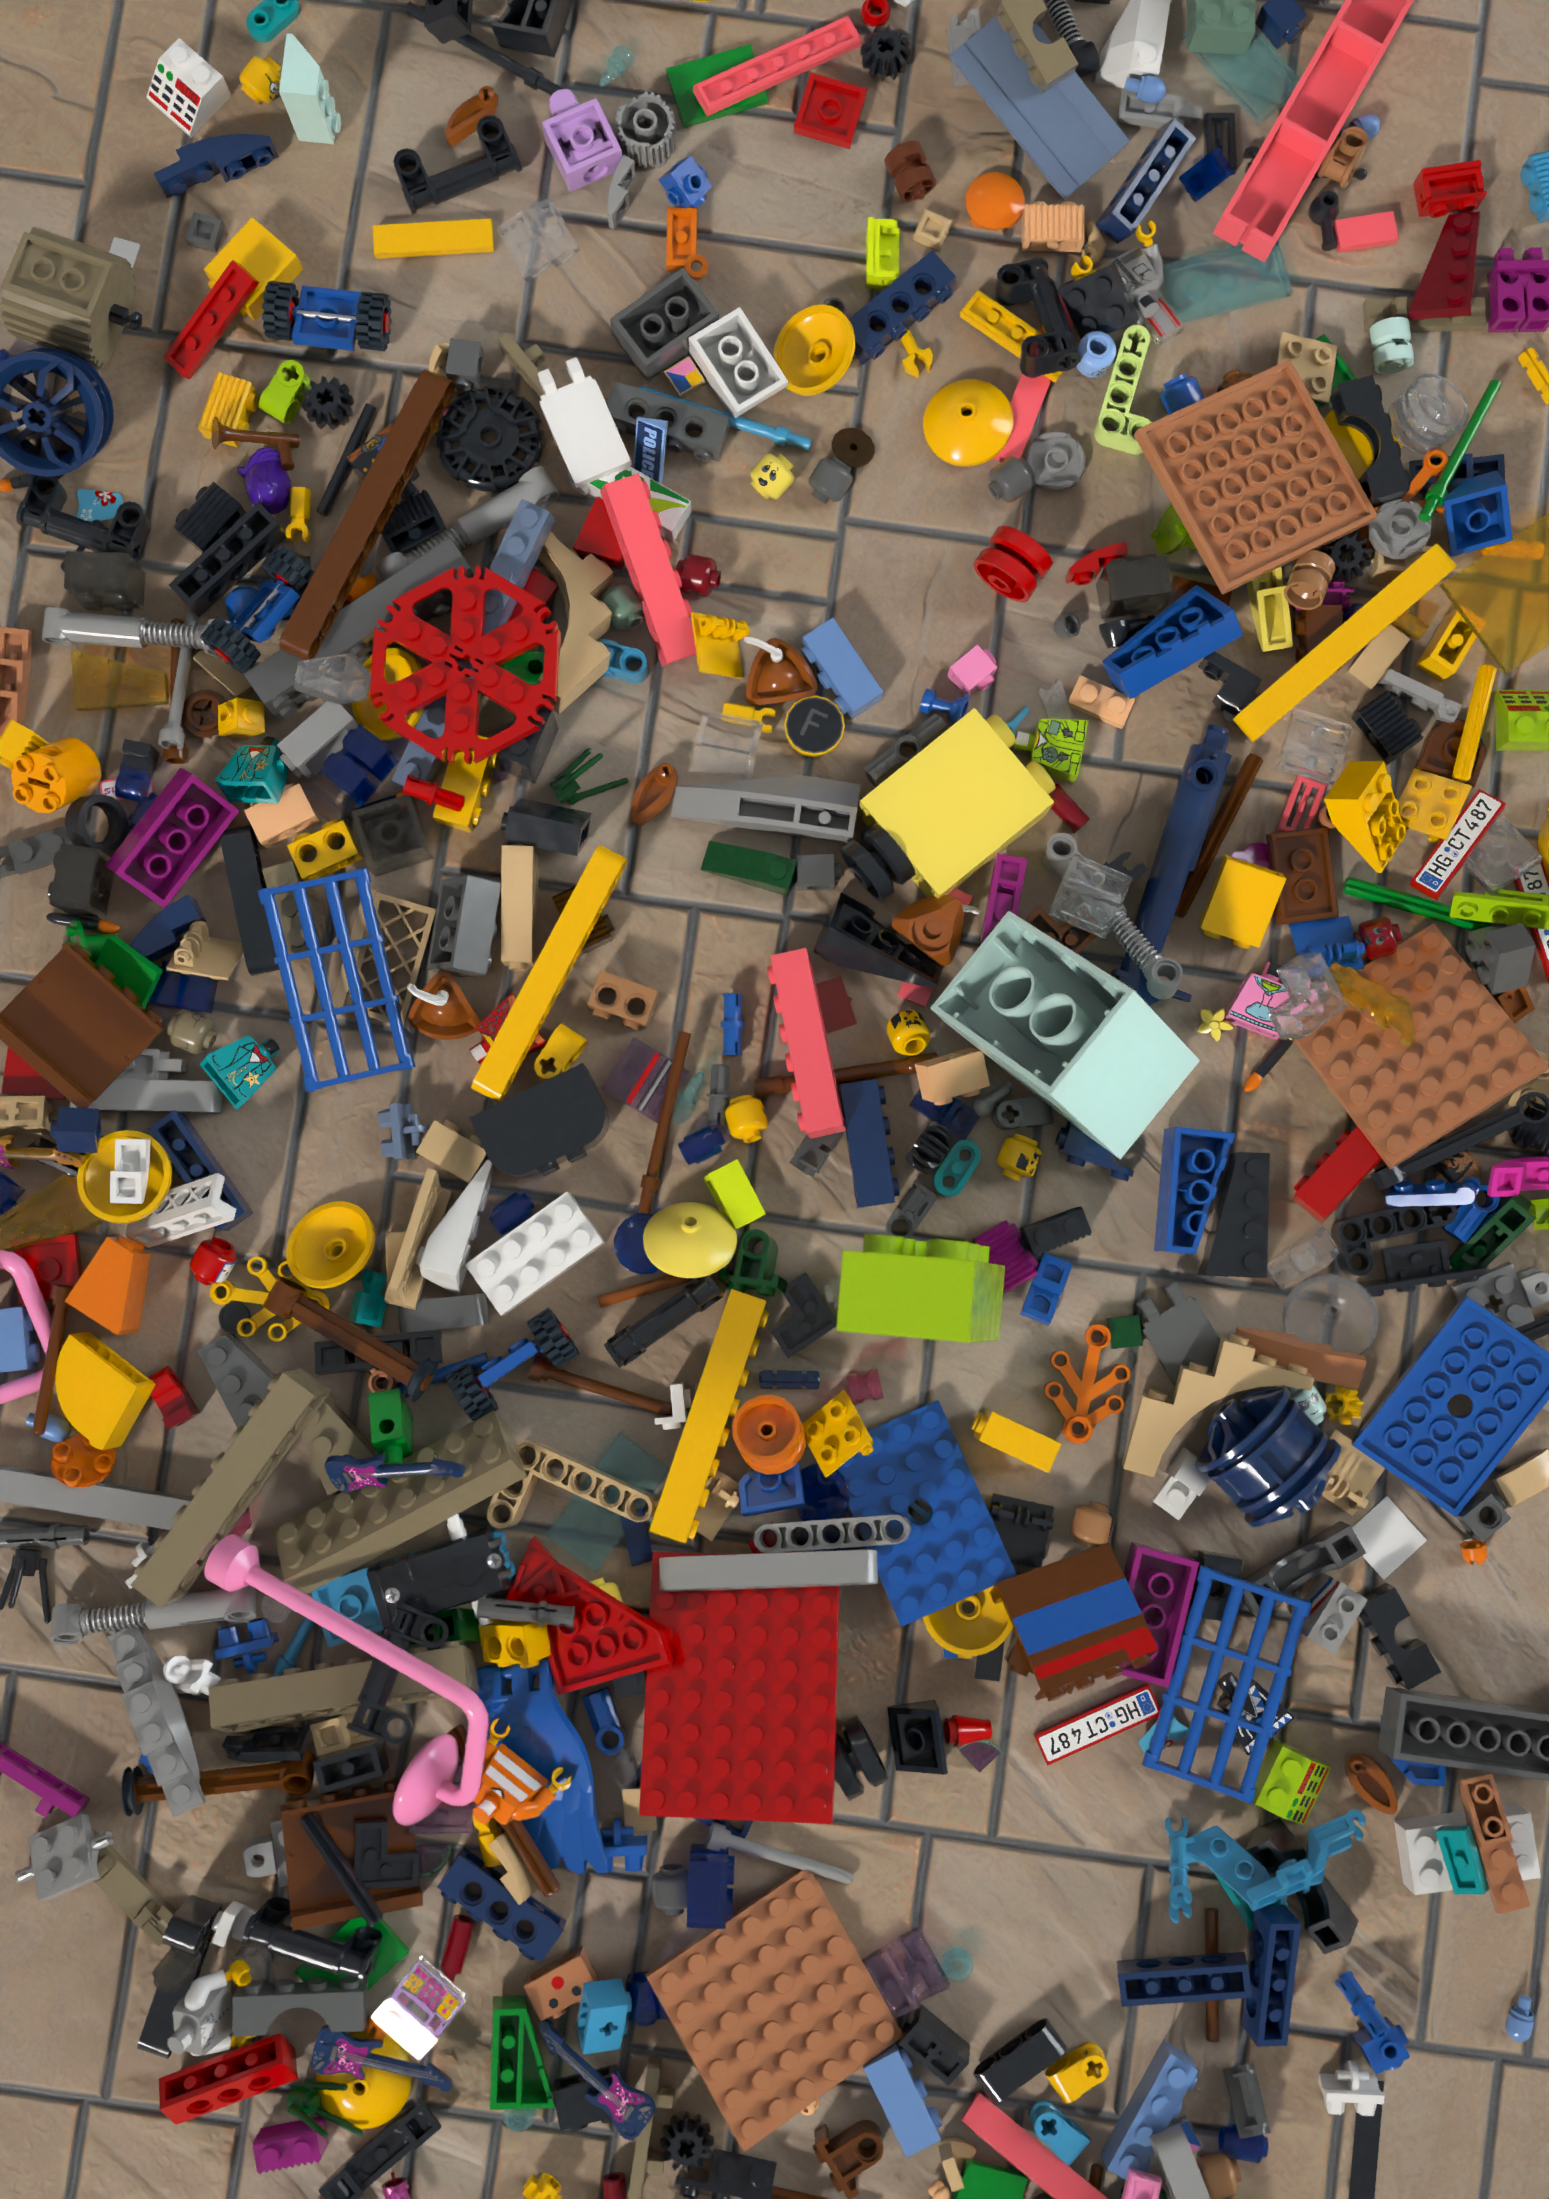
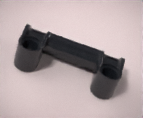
M487 115L482 117L477 123L479 142L484 155L433 176H427L421 159L414 150L406 148L396 153L393 161L412 215L417 213V209L434 203L438 205L481 186L498 181L501 175L514 170L517 172L522 171L517 152L509 140L503 123L498 117ZM492 132L498 134L494 138L485 137L487 134ZM406 166H415L412 171H403Z
M1035 257L1027 261L1003 265L998 270L996 282V299L1000 304L1013 306L1031 300L1034 304L1043 334L1027 337L1023 341L1019 365L1022 374L1030 378L1071 370L1081 360L1079 352L1074 349L1072 343L1074 339L1062 307L1055 282L1049 277L1048 262L1043 257Z
M34 475L27 493L17 510L16 520L18 525L23 527L29 525L38 528L45 535L86 548L106 557L113 555L126 560V563L132 566L138 562L144 543L151 531V523L139 504L130 501L121 504L108 529L61 512L67 500V493L57 477ZM54 487L50 493L44 494L48 488ZM139 518L136 523L128 524L131 519Z
M710 1275L695 1278L685 1285L680 1292L633 1325H628L612 1336L604 1346L619 1367L626 1366L646 1352V1348L696 1313L704 1311L724 1297L723 1293Z
M395 1601L394 1606L396 1610L389 1627L384 1629L383 1639L406 1652L411 1641L430 1648L440 1647L445 1643L449 1630L444 1620L411 1605ZM404 1614H407L402 1629H400V1624L402 1622ZM431 1623H437L443 1628L442 1638L435 1642L429 1641L424 1634L426 1626ZM374 1657L360 1695L357 1698L359 1705L352 1722L347 1724V1729L368 1737L381 1739L391 1744H400L408 1739L412 1731L410 1717L402 1711L386 1706L399 1673L398 1670ZM367 1709H369L370 1712L366 1720V1723L364 1724L363 1720L367 1712ZM396 1718L403 1720L407 1727L406 1732L398 1737L391 1735L388 1731L389 1722Z
M282 1897L269 1898L250 1917L244 1929L243 1944L249 1945L254 1943L266 1947L270 1953L331 1972L335 1975L344 1973L356 1977L358 1982L362 1984L367 1981L370 1973L376 1967L383 1938L381 1931L369 1926L355 1929V1932L345 1944L302 1930L293 1931V1928L290 1927V1900Z

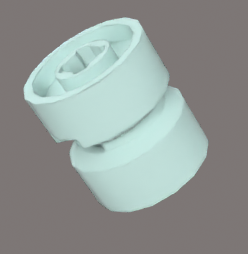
M1391 317L1378 321L1370 327L1372 348L1376 349L1373 352L1376 373L1393 374L1410 368L1415 363L1413 347L1409 343L1411 339L1409 319L1405 317Z

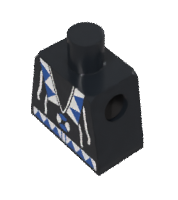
M1232 1672L1226 1673L1217 1682L1226 1694L1217 1703V1707L1219 1710L1227 1713L1229 1712L1238 1679ZM1254 1679L1251 1681L1241 1717L1260 1724L1269 1693ZM1279 1704L1272 1727L1274 1729L1273 1736L1295 1719L1281 1704ZM1238 1726L1234 1739L1238 1746L1249 1756L1257 1733Z

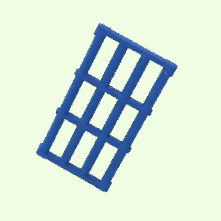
M368 868L258 890L260 903L264 905L276 954L274 961L279 966L291 1016L289 1023L293 1025L305 1074L303 1081L306 1092H314L323 1087L397 1070H411L413 1067H416L413 1053L410 1054L398 1006L400 999L399 995L395 994L383 943L386 940L384 934L381 935L369 885L371 878ZM350 879L356 880L369 935L368 938L354 941L350 940L337 882ZM324 885L338 944L320 948L306 889ZM293 891L307 951L289 954L275 895ZM371 944L384 998L365 1002L352 948ZM336 951L341 952L353 1005L334 1008L322 959L323 954ZM304 958L310 959L322 1012L303 1015L291 966V961ZM385 1004L399 1064L381 1068L367 1008ZM355 1011L369 1071L350 1075L336 1015ZM324 1018L338 1078L319 1082L305 1022Z
M1200 1566L1197 1576L1199 1583L1185 1630L1182 1632L1169 1688L1167 1687L1166 1692L1162 1694L1163 1704L1150 1748L1145 1751L1142 1765L1235 1797L1238 1800L1253 1803L1257 1790L1255 1788L1256 1780L1269 1737H1273L1274 1734L1272 1727L1287 1677L1292 1674L1290 1667L1305 1617H1309L1313 1603L1307 1599L1294 1597L1218 1572L1207 1566ZM1213 1579L1232 1585L1215 1642L1196 1636ZM1244 1589L1263 1595L1246 1653L1228 1647ZM1276 1600L1295 1606L1278 1663L1259 1657ZM1193 1645L1212 1651L1197 1702L1179 1696ZM1225 1655L1244 1661L1228 1713L1210 1707ZM1256 1666L1275 1672L1260 1724L1241 1717ZM1176 1705L1194 1711L1178 1767L1159 1761ZM1207 1716L1225 1722L1209 1778L1190 1772ZM1238 1726L1257 1733L1240 1789L1222 1783Z

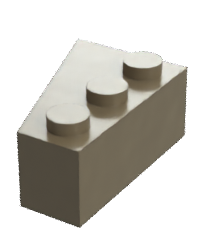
M328 1395L301 1433L327 1495L339 1491L330 1481L324 1466L327 1457L349 1454L356 1459H365L378 1455L372 1442L357 1429L353 1421L330 1395Z

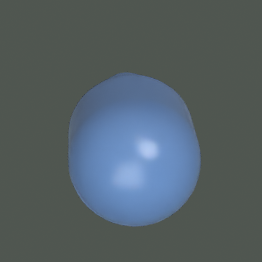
M1142 75L1140 80L1131 77L1126 79L1124 90L1135 92V98H1139L1140 101L1156 104L1162 101L1166 95V85L1160 78Z
M1369 113L1354 118L1353 121H1350L1347 128L1356 126L1364 129L1368 134L1369 140L1378 134L1380 120L1376 115ZM1346 128L1341 129V130L1339 131V134H1338L1339 137L1341 136V134L1343 133V131H1344Z
M29 1413L25 1422L26 1425L33 1427L34 1413ZM52 1413L48 1414L45 1433L40 1437L53 1442L64 1441L70 1435V1423L65 1418Z
M1519 1995L1517 2006H1512L1511 2010L1508 2011L1505 2024L1508 2036L1517 2042H1524L1530 2038L1535 2021L1534 2014L1530 2011L1532 1999L1526 1995Z

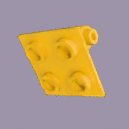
M691 612L699 672L742 679L743 672L738 641L749 635V625L742 620L735 622L731 618Z
M1414 768L1398 800L1402 823L1408 829L1429 835L1428 840L1438 844L1441 839L1447 841L1472 786Z
M846 1390L841 1391L802 1424L806 1432V1442L825 1477L831 1475L856 1453L861 1452L865 1456L874 1450L872 1447L874 1444L873 1439Z

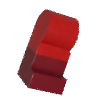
M167 1365L148 1377L156 1384L150 1395L155 1400L164 1417L162 1420L167 1430L177 1428L200 1414L183 1382L180 1381L170 1366Z

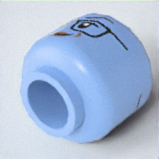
M1101 331L1087 333L1080 340L1076 349L1081 358L1076 367L1081 374L1087 377L1097 378L1103 376L1110 370L1116 356L1114 340L1108 334Z

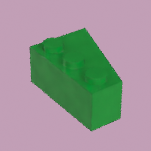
M493 1996L489 2078L490 2110L555 2108L552 2088L525 1996Z

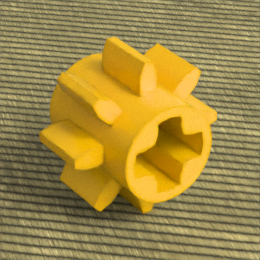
M1337 1385L1335 1387L1336 1393H1325L1326 1411L1330 1415L1329 1421H1339L1341 1425H1351V1418L1362 1417L1360 1412L1364 1402L1356 1396L1358 1394L1357 1389H1347L1346 1386Z
M542 2173L539 2179L532 2174L523 2186L522 2194L525 2196L524 2199L562 2198L559 2194L561 2190L560 2183L548 2173Z

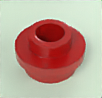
M866 0L863 3L861 17L867 25L881 27L890 18L891 9L886 0ZM873 11H877V12H879L880 14H879V15H874V14H872V12H873Z

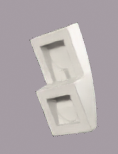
M115 1139V1171H110V1203H144L149 1174L151 1139Z

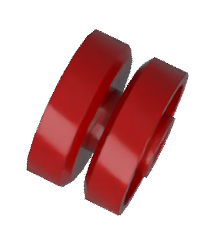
M1000 526L989 540L990 548H985L980 552L974 561L973 567L979 577L996 592L1013 601L1028 602L1038 586L1036 581L1043 580L1053 562L1046 550L1033 538L1013 527Z

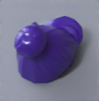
M270 447L259 448L250 457L245 467L238 466L237 471L245 478L246 493L253 505L259 502L270 514L280 513L287 507L290 500L291 479L288 472L281 469L280 453Z

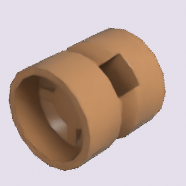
M1310 550L1297 558L1284 590L1285 598L1291 605L1302 610L1317 609L1321 606L1328 589V584H1330L1336 569L1332 558L1317 550Z

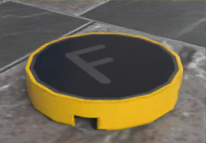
M810 696L795 702L787 712L784 724L785 735L791 747L801 755L813 758L835 750L842 741L845 728L843 714L838 706L829 699L820 696Z

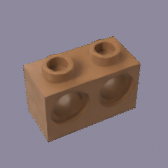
M600 970L587 1005L590 1009H593L592 1015L610 1021L611 1016L621 1019L622 1026L639 1031L640 1027L648 1028L659 992L658 990ZM606 990H613L617 995L614 1003L610 1005L600 1002V996ZM635 1000H641L646 1005L644 1012L640 1015H633L629 1012V1005Z

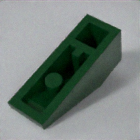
M709 841L700 870L788 897L797 861L769 852Z
M1520 1193L1519 1196L1500 1197L1497 1208L1486 1215L1466 1244L1460 1243L1449 1257L1450 1266L1456 1268L1480 1264L1487 1267L1536 1219L1535 1205Z
M454 1608L433 1614V1616L444 1620L448 1626L449 1632L445 1642L459 1641L460 1645L464 1646L481 1642L478 1627L480 1623L473 1609ZM431 1623L425 1628V1637L432 1642L438 1641L443 1636V1628L437 1623ZM411 1641L407 1652L409 1653L411 1648L426 1646ZM428 1647V1651L440 1649V1647H436V1648H430V1647Z

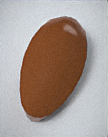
M482 87L478 95L463 102L453 112L445 130V137L450 146L454 147L477 131V123L482 117L494 115L498 106V95L492 87Z
M662 763L652 769L637 787L630 812L631 820L635 826L640 827L651 821L669 804L674 796L678 775L676 769L671 764Z
M1365 1754L1350 1755L1345 1764V1771L1355 1792L1375 1809L1386 1814L1396 1813L1398 1808L1396 1790L1386 1770L1370 1756Z

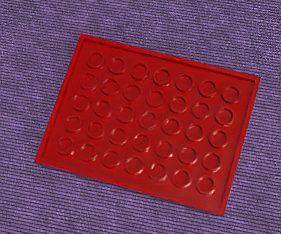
M653 1552L649 1620L665 1630L673 1661L647 1669L639 1816L834 1824L840 1586L663 1592L660 1591L659 1558L737 1554Z

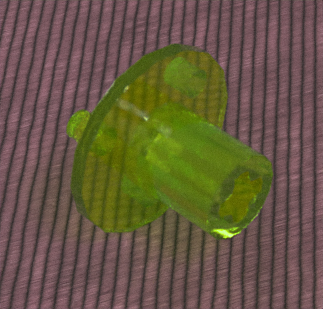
M1170 502L1171 505L1163 514L1157 530L1151 533V538L1155 539L1157 550L1162 554L1170 555L1185 545L1198 552Z

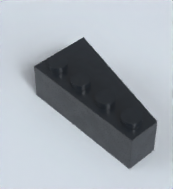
M1237 1152L1230 1154L1220 1190L1221 1195L1217 1208H1215L1212 1219L1213 1224L1205 1244V1253L1197 1275L1267 1278L1270 1153Z

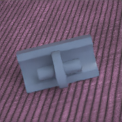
M389 1104L388 1109L378 1112V1121L381 1128H391L392 1139L382 1140L381 1155L394 1157V1160L417 1159L416 1146L421 1144V1134L427 1133L429 1126L420 1125L419 1114H413V1104Z

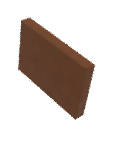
M1328 827L1266 834L1269 867L1271 870L1283 873L1286 877L1275 907L1276 925L1339 917Z

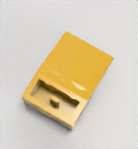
M1350 761L1324 800L1332 824L1377 873H1382L1388 862L1393 858L1400 843L1405 839L1406 826L1402 823L1399 803L1395 799L1391 787V777L1387 773L1384 761Z

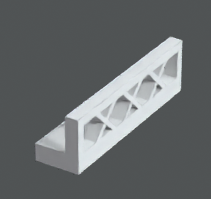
M216 1173L170 1189L161 1205L153 1213L141 1220L127 1224L125 1235L150 1248L234 1220L236 1208L220 1200L225 1177ZM210 1188L208 1197L202 1198ZM189 1194H191L187 1201L181 1206L182 1202L186 1199V1197ZM169 1202L165 1209L160 1213L161 1209L165 1206V1204Z

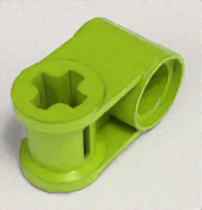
M294 360L283 362L259 400L260 410L285 424H290L296 417L298 409L305 399L303 390H310L311 388L310 378L299 362Z

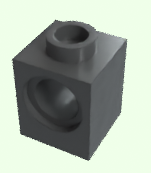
M450 338L445 373L447 378L455 382V389L469 391L471 388H480L484 360L481 342Z
M834 854L797 855V891L834 890L835 881H840V863H834Z
M1479 1491L1474 1495L1458 1516L1455 1517L1471 1538L1480 1542H1484L1512 1519L1505 1511L1508 1507L1501 1497L1496 1493L1491 1494L1484 1491ZM1487 1506L1489 1516L1484 1522H1481L1479 1512L1483 1507Z

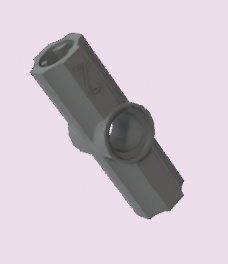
M936 713L908 735L900 737L896 744L863 768L868 780L874 787L880 785L913 758L903 757L899 752L901 747L909 746L915 751L914 756H916L948 730V725Z

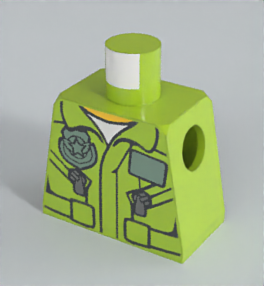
M1039 719L1034 733L1017 730L1014 749L1029 751L1028 763L1034 760L1050 776L1074 784L1079 774L1089 721Z

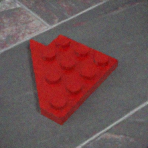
M558 1564L551 1567L558 1593L534 1600L532 1603H540V1600L547 1601V1604L575 1606L573 1628L546 1624L551 1655L547 1656L558 1695L665 1665L673 1661L666 1633L662 1627L564 1565Z

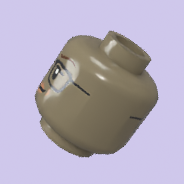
M189 1009L181 1014L176 1013L167 1031L168 1035L171 1036V1043L174 1046L193 1054H200L206 1048L211 1049L217 1038L213 1020Z

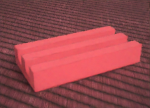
M1298 774L1294 780L1275 832L1297 829L1312 787L1317 788L1302 829L1311 828L1327 784ZM1304 783L1306 784V786L1302 793L1301 799L1297 806L1290 827L1286 826V823L1290 816L1291 810L1295 803L1301 784Z

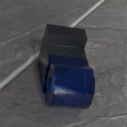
M124 739L122 747L124 754L119 769L120 773L115 783V796L142 803L147 797L160 753L150 744Z

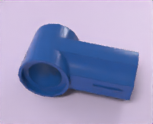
M1481 1185L1479 1191L1482 1190L1485 1193V1203L1479 1206L1476 1203L1475 1197L1471 1204L1457 1205L1456 1219L1441 1228L1454 1239L1466 1244L1486 1215L1497 1208L1500 1197H1489L1487 1195L1489 1185Z
M609 1687L601 1688L583 1696L582 1699L596 1736L595 1741L598 1750L606 1755H614L623 1747L627 1734L626 1729L621 1724ZM609 1730L616 1732L619 1736V1743L608 1745L603 1739V1733Z

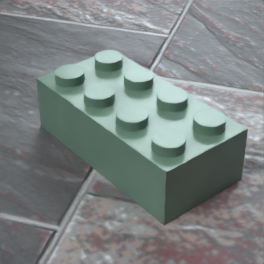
M1187 0V52L1246 55L1255 34V0Z

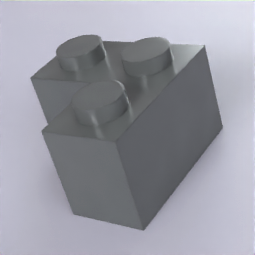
M1523 923L1508 927L1506 924H1496L1469 931L1468 943L1464 947V953L1467 961L1473 963L1481 984L1486 985L1491 995L1528 985L1536 944Z

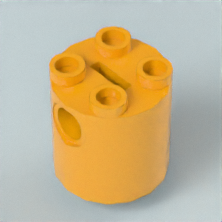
M63 737L16 758L11 773L14 788L13 797L19 804H25L36 812L52 813L71 804L79 797L93 793L99 786L101 778L100 763L95 752L85 742L77 738Z

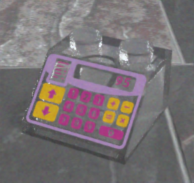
M421 1955L384 1996L371 2019L415 2058L420 2060L440 2038L465 2005L469 1996Z

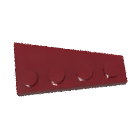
M1480 211L1448 215L1408 310L1409 320L1471 316Z

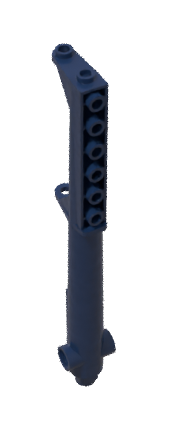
M1207 725L1200 744L1190 746L1182 773L1177 780V788L1134 925L1137 926L1136 930H1140L1139 934H1144L1143 938H1147L1146 942H1151L1150 946H1154L1153 951L1157 950V954L1162 952L1187 876L1195 869L1232 755L1225 752L1230 739V731L1218 725ZM1125 951L1120 970L1114 969L1110 975L1133 989L1148 1006L1162 1000L1153 997L1148 992L1146 986L1147 979L1144 977L1143 970L1139 968L1136 961L1132 960L1129 953ZM1177 990L1171 998L1190 1002L1192 995ZM1067 1121L1065 1128H1060L1055 1145L1059 1146L1057 1153L1068 1156L1066 1162L1084 1167L1085 1162L1111 1170V1177L1128 1182L1129 1176L1133 1177L1134 1170L1117 1165L1111 1152L1083 1133L1070 1121Z

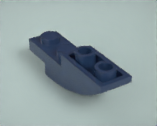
M257 134L221 135L196 141L176 149L180 161L155 172L154 175L165 196L169 198L173 195H181L188 188L200 182H207L219 173H221L225 183L230 180L240 179L247 172L257 167L267 166L279 156L270 136Z

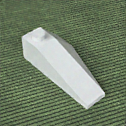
M1171 0L1129 1L1100 52V68L1096 72L1094 83L1124 88L1127 77L1140 80L1142 75H1149L1158 78Z
M486 1160L432 1232L426 1247L421 1246L417 1255L416 1264L420 1265L421 1276L457 1295H460L468 1270L465 1264L471 1259V1256H469L471 1245L468 1244L469 1239L474 1240L479 1230L480 1216L476 1215L478 1211L483 1212L494 1174L493 1164L490 1160Z

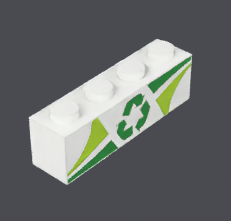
M630 466L578 488H575L568 471L573 489L582 495L589 493L594 497L598 496L602 498L600 490L605 484L639 474L641 480L646 481L651 494V499H649L651 509L659 515L661 522L659 532L662 540L667 538L674 542L692 512L690 500Z

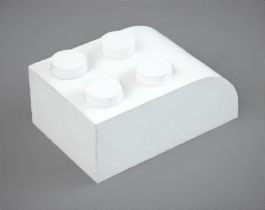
M740 307L689 337L690 355L723 406L734 418H737L788 386L787 378Z

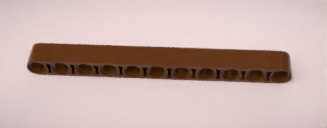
M427 369L420 373L283 630L279 642L280 650L308 662H312L316 657L451 401L455 388L453 380Z

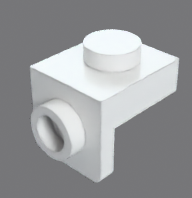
M684 1382L672 1383L670 1385L673 1415L656 1416L654 1418L655 1425L662 1424L663 1430L681 1428V1422L687 1421V1408H691L692 1398L691 1390L685 1389Z
M233 1900L224 1912H218L211 1930L216 1932L212 1943L224 1947L231 1937L242 1941L248 1920L258 1910Z

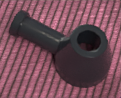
M1325 191L1316 196L1308 210L1312 222L1321 226L1323 241L1321 246L1323 251H1331L1337 247V241L1334 238L1333 222L1339 214L1340 204L1337 194L1333 191ZM1324 201L1329 202L1331 205H1326Z
M1148 615L1145 618L1103 623L1099 625V631L1107 648L1120 647L1128 641L1129 632L1140 631L1155 619V616Z

